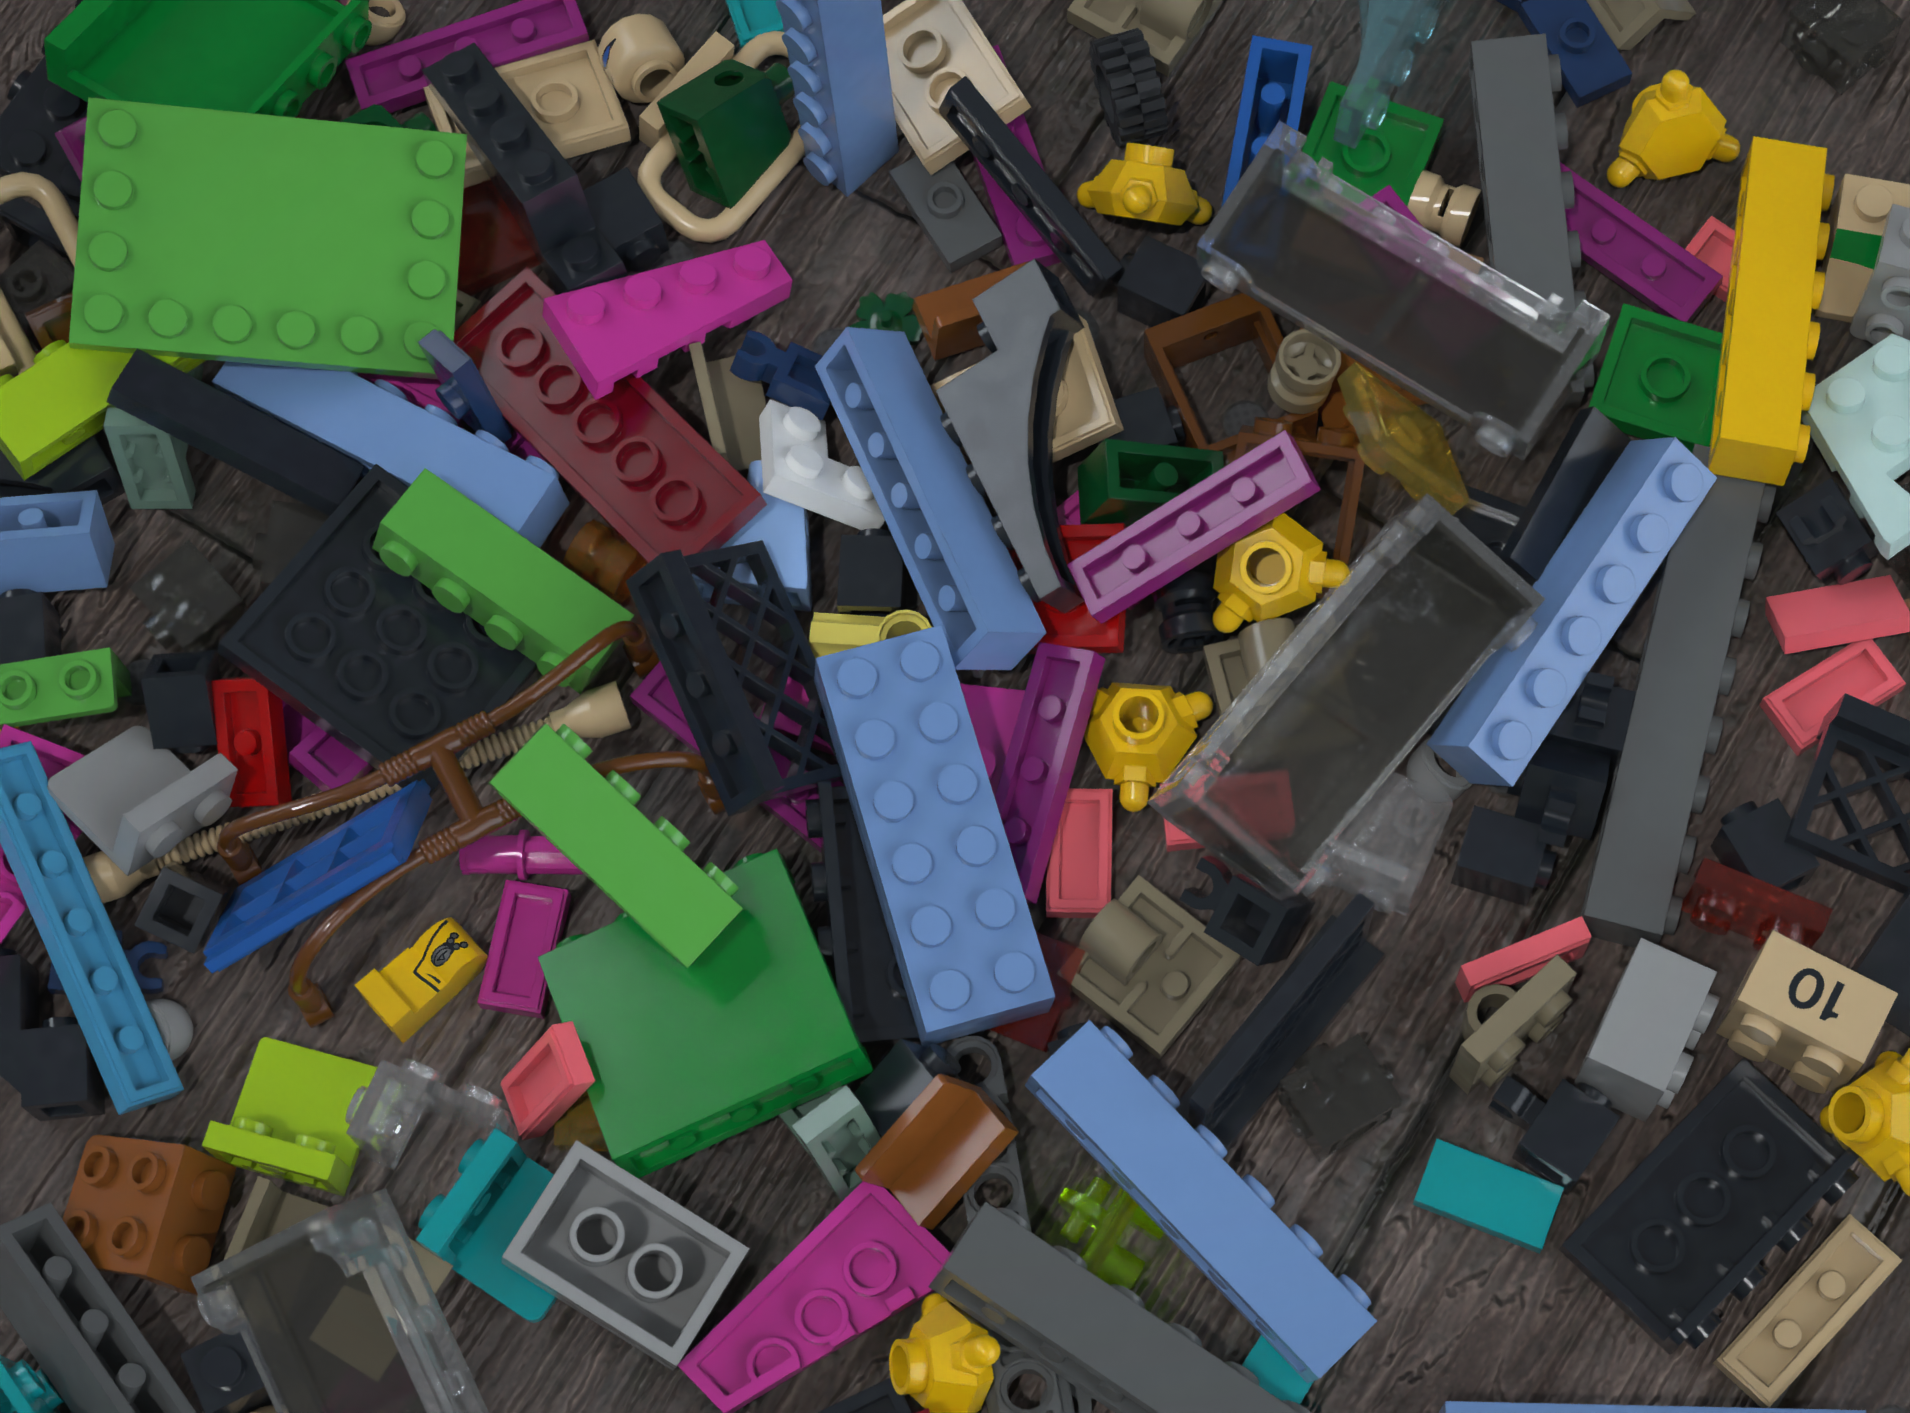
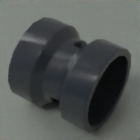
M1187 571L1152 593L1154 608L1162 613L1163 622L1160 624L1158 632L1161 649L1165 652L1173 654L1199 652L1203 650V646L1219 643L1223 640V632L1217 630L1213 624L1211 603L1216 598V592L1213 588V576L1209 573Z

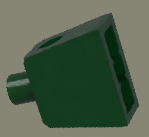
M733 59L724 60L657 102L691 191L731 209L789 145L791 134L781 105L790 99L795 92L793 81L784 65L775 63L765 72H761Z

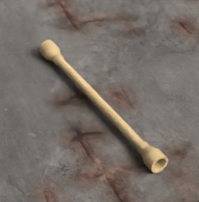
M616 681L584 691L566 707L549 712L550 716L545 717V721L538 719L537 724L532 721L529 723V726L523 724L521 726L522 729L517 726L514 727V731L508 729L506 734L499 732L498 736L493 734L490 736V739L487 737L482 740L483 742L478 741L460 762L463 770L464 767L470 769L472 764L475 767L479 766L480 761L482 764H485L487 759L494 761L495 757L500 759L503 757V754L509 756L511 751L515 754L545 723L555 732L562 724H565L580 738H603L630 729L631 724ZM386 784L346 802L245 833L239 836L243 843L245 840L250 842L253 840V837L259 839L261 834L265 837L269 835V832L271 834L276 833L277 829L283 831L284 827L289 829L292 827V824L294 826L300 825V821L304 824L308 822V819L310 821L315 820L316 816L322 818L324 813L326 816L331 815V811L337 813L339 808L344 811L347 809V806L353 808L355 803L361 805L363 800L365 803H368L370 798L377 800L378 795L383 798L386 796V793L392 795L394 790L397 792L402 788L397 784L393 787H389ZM218 825L216 830L213 827L208 832L203 830L201 835L194 833L193 838L191 836L187 837L170 852L160 858H155L129 876L103 851L82 858L102 903H106L126 896L146 879L158 876L163 866L173 861L182 864V860L187 863L190 861V858L192 860L198 859V855L205 857L206 853L211 855L214 853V850L218 852L217 842L219 834L224 827Z

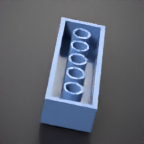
M942 625L816 658L815 685L921 1045L926 1047L931 1043L937 1044L1049 1012L1055 999V993Z

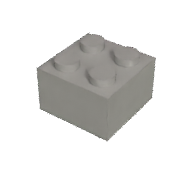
M1641 938L1622 973L1573 1085L1576 1086L1577 1083L1582 1082L1592 1086L1612 1103L1611 1107L1643 1122H1646L1656 1105L1668 1109L1675 1093L1678 1094L1694 1059L1693 1056L1682 1051L1684 1047L1694 1050L1700 1035L1706 1031L1720 997L1709 993L1717 971Z

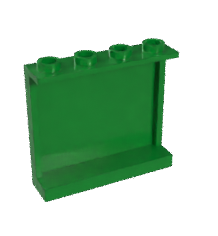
M83 0L44 39L47 77L52 83L88 102L89 97L296 118L301 110L302 103L316 89L322 90L330 83L337 66L350 52H359L366 44L372 29V23L369 21V0H351L346 6L336 0Z
M777 848L765 854L755 853L740 859L732 869L723 872L739 888L731 898L743 909L688 968L677 962L625 912L620 914L613 923L587 935L577 934L559 942L554 950L538 957L561 1022L573 1021L593 1073L595 1082L587 1089V1093L610 1156L617 1166L638 1179L872 1073L874 1070L864 1046L853 1029L794 886L796 881Z

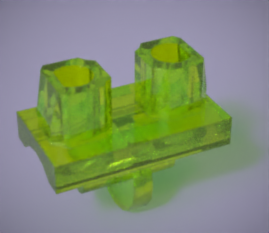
M1094 1176L1084 1194L1064 1188L1057 1200L1071 1215L1060 1231V1234L1067 1240L1077 1244L1088 1225L1095 1228L1079 1256L1086 1262L1089 1272L1109 1285L1117 1284L1130 1290L1146 1262L1116 1242L1127 1224L1155 1242L1160 1240L1164 1232L1121 1187L1107 1210L1100 1206L1110 1191L1111 1185L1099 1177Z

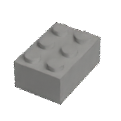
M576 1140L504 1252L502 1264L673 1371L750 1248Z

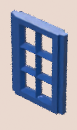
M422 779L419 782L418 780L412 782L235 888L203 951L207 957L204 962L206 968L211 973L217 970L219 972L405 863L433 800L429 796L431 788L426 781Z

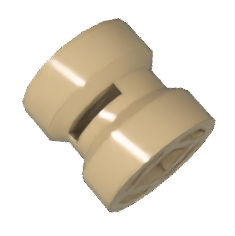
M1423 170L1417 180L1407 207L1426 231L1429 230L1440 235L1442 242L1461 248L1474 219L1482 190L1466 184L1457 188L1444 183L1441 175ZM1446 203H1448L1445 214L1443 217H1441Z

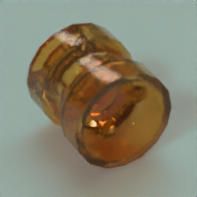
M595 519L589 521L580 529L571 542L563 561L565 567L585 581L597 583L598 590L618 604L624 602L631 595L625 581L647 565L626 542L621 543L620 540L615 538L612 528Z

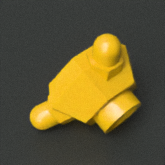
M1677 69L1668 71L1663 76L1660 84L1645 88L1635 98L1632 104V113L1625 124L1620 140L1619 157L1607 170V179L1612 186L1617 188L1626 187L1636 177L1641 176L1645 179L1661 180L1699 171L1705 161L1711 158L1721 162H1731L1738 157L1740 143L1735 137L1725 133L1727 129L1724 127L1727 120L1701 87H1694L1689 84V78L1685 72Z
M1126 143L1124 160L1111 159L1102 172L1095 176L1094 180L1082 183L1077 190L1078 202L1083 207L1095 208L1097 213L1123 218L1181 226L1185 221L1195 225H1202L1210 220L1213 211L1209 201L1198 196L1197 191L1191 189L1185 170L1172 168L1175 150L1151 145Z
M1282 513L1218 552L1213 588L1220 593L1217 598L1221 603L1213 613V624L1220 632L1231 633L1244 620L1250 623L1253 619L1257 622L1273 619L1311 604L1316 600V593L1322 594V587L1337 589L1346 585L1350 578L1349 567L1343 561L1327 559V552L1322 551L1323 542L1287 514Z
M1114 682L1111 683L1108 689L1104 687L1097 689L1084 733V739L1105 779H1113L1114 785H1120L1119 799L1124 809L1130 812L1142 810L1148 802L1149 787L1156 788V782H1166L1197 738V734L1194 731V728L1198 727L1197 721L1207 718L1212 712L1213 702L1209 695L1201 691L1184 695L1181 692L1174 693L1171 686Z
M1909 1048L1903 1057H1898L1896 1060L1889 1057L1850 1085L1839 1089L1833 1095L1830 1104L1821 1110L1819 1116L1823 1129L1833 1133L1843 1149L1847 1150L1850 1147L1859 1156L1857 1160L1884 1182L1892 1178L1893 1182L1898 1181L1900 1187L1908 1196H1910Z
M931 1293L923 1300L921 1305L922 1316L913 1325L909 1337L896 1339L892 1344L889 1356V1371L892 1385L898 1394H910L925 1409L929 1408L930 1413H977L981 1410L994 1380L992 1365L999 1359L1000 1345L970 1315L952 1305L949 1300L940 1294Z

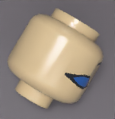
M634 14L620 19L611 25L602 36L598 47L599 61L612 85L622 98L632 103L652 102L685 66L684 54L662 20L651 14Z

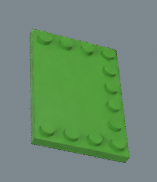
M88 97L69 333L70 348L133 354L138 348L150 355L438 379L418 341L433 329L443 332L454 342L467 134Z

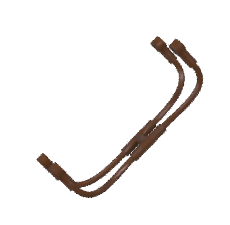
M631 621L614 623L589 639L528 688L492 711L486 713L485 710H482L464 719L456 725L380 763L378 770L364 777L305 798L246 815L232 821L221 830L217 842L218 853L229 865L239 885H242L264 871L247 841L243 843L239 836L261 827L346 802L386 784L389 787H393L395 784L429 767L433 768L459 818L457 822L432 834L430 837H426L424 840H420L418 842L420 847L410 852L405 863L349 895L318 925L306 940L292 964L289 975L288 994L300 1008L311 1028L335 1017V1013L319 983L313 984L310 979L306 978V975L320 949L344 922L366 902L411 870L427 861L430 865L434 864L435 861L437 862L441 858H445L447 855H451L453 852H457L459 849L523 817L503 798L483 807L455 754L493 735L496 732L495 727L534 704L600 651L620 638L624 642L623 650L638 678L641 679L647 676L660 661L643 626ZM660 751L619 757L591 765L604 778L612 770L618 774L654 768L677 767L698 771L699 781H697V784L712 813L717 815L726 810L702 755L682 751Z

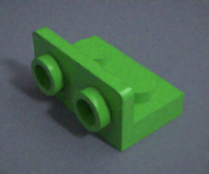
M110 647L0 664V729H2L4 724L18 727L113 712L118 707V697L132 695L130 671Z

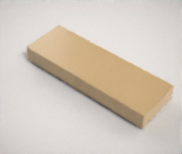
M1849 1214L1713 1364L1761 1408H1769L1901 1263L1902 1259Z

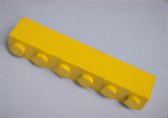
M1753 136L1740 177L1735 237L1731 256L1708 469L1715 475L1784 486L1793 462L1803 463L1805 460L1811 428L1810 425L1800 424L1801 412L1808 411L1810 408L1816 379L1814 373L1805 372L1807 359H1814L1820 336V323L1810 321L1811 310H1818L1825 285V273L1815 271L1816 259L1823 260L1830 234V223L1820 222L1821 211L1827 212L1829 209L1835 182V175L1825 174L1827 148Z

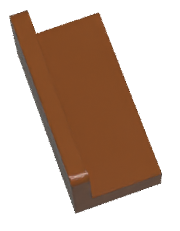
M1028 261L914 298L913 311L935 361L985 345L976 327L983 320L972 299L1027 264Z
M938 1074L856 1166L855 1172L863 1182L889 1189L918 1226L933 1230L1019 1131L981 1087L945 1074Z

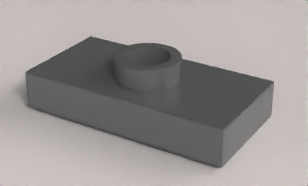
M918 156L889 171L891 184L950 273L1003 245L1002 234L953 161L933 175L929 174Z

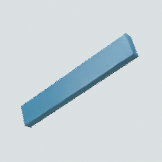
M32 741L0 748V844L118 1115L174 1098L184 1090V1087L64 814L48 791L47 785L49 780Z

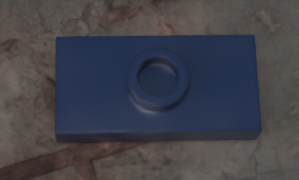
M1528 0L1520 4L1518 15L1530 34L1546 33L1548 55H1559L1562 85L1577 108L1630 84L1632 77L1630 68L1586 0Z
M433 329L418 341V344L442 384L435 389L437 396L452 415L457 419L461 418L475 432L477 430H484L505 443L512 437L510 434L512 431L473 360L443 332Z

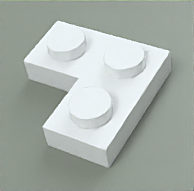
M770 399L759 416L763 493L859 530L869 528L880 529L885 519L861 467L847 466L828 458L825 421L819 420L807 409L789 407Z

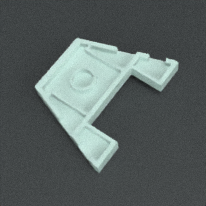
M1892 333L1817 384L1814 388L1809 410L1801 412L1802 422L1804 425H1810L1812 439L1831 471H1838L1851 493L1849 500L1859 518H1866L1875 534L1874 544L1880 554L1887 560L1910 545V494L1894 481L1910 469V340Z

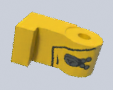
M449 917L430 927L420 936L413 947L405 949L381 971L378 972L374 968L354 986L371 1009L404 1044L481 972L487 962L488 955L454 918Z

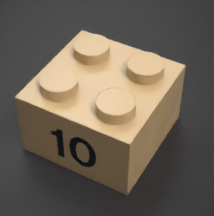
M1773 930L1749 966L1716 1033L1729 1039L1728 1046L1739 1055L1756 1062H1764L1765 1059H1768L1790 1071L1788 1074L1790 1079L1801 1087L1816 1093L1824 1094L1828 1090L1835 1094L1850 1081L1864 1064L1898 993Z

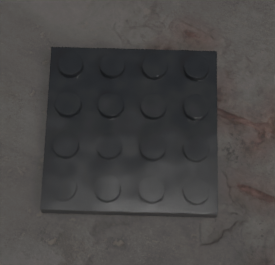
M375 464L222 638L217 652L378 770V765L387 759L408 750L410 747L482 710L488 713L504 704L516 695L538 667L534 661L517 649L508 650L499 646L487 635L484 626L464 612L455 613L445 608L436 600L432 590L411 575L402 576L391 570L382 561L379 552L373 549L380 522L409 487ZM475 744L455 754L459 762L462 761ZM432 767L397 784L404 788L416 780L419 782L424 779L431 788L430 797L441 786Z

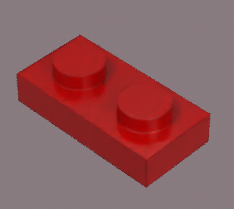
M252 677L212 680L218 754H223L238 769L229 796L232 799L230 807L274 806L291 802L282 700Z

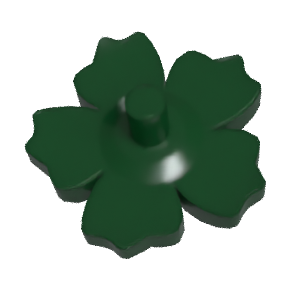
M905 291L897 295L889 293L885 297V307L881 299L874 292L861 296L859 298L860 306L856 311V317L860 322L849 326L905 332L910 345L919 344L923 335L916 315H911L914 299L910 298Z

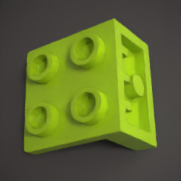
M263 1037L258 1043L230 1125L210 1120L202 1147L215 1158L235 1167L345 1196L385 1074L379 1067Z

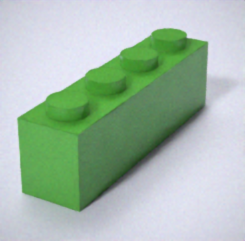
M424 468L380 522L373 549L379 552L380 558L391 570L402 576L411 575L432 590L436 600L445 608L455 613L464 612L484 626L487 635L499 646L508 650L517 649L534 661L543 676L605 628L620 621H632L634 614L426 468ZM622 638L604 648L558 686H569L581 694L622 641Z
M543 724L487 784L677 962L688 968L743 909L731 898L739 888L712 862H709L703 869L699 868L683 852L690 844V841L663 816H660L654 824L634 806L641 799V795L618 773L612 770L605 778L585 760L593 750L568 726L562 724L555 732L549 725Z

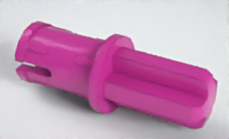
M521 829L518 835H487L459 850L460 870H462L463 875L517 874L519 880L526 881L530 874H584L544 836H530L528 829Z

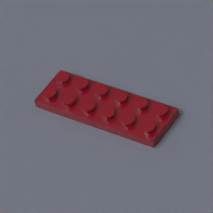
M528 267L523 269L454 332V343L473 360L506 422L559 473L647 564L664 552L681 549L683 556L720 549L767 505L762 495L641 377L636 378L631 373L614 382L613 392L595 400L542 317L544 298L555 296L556 294Z

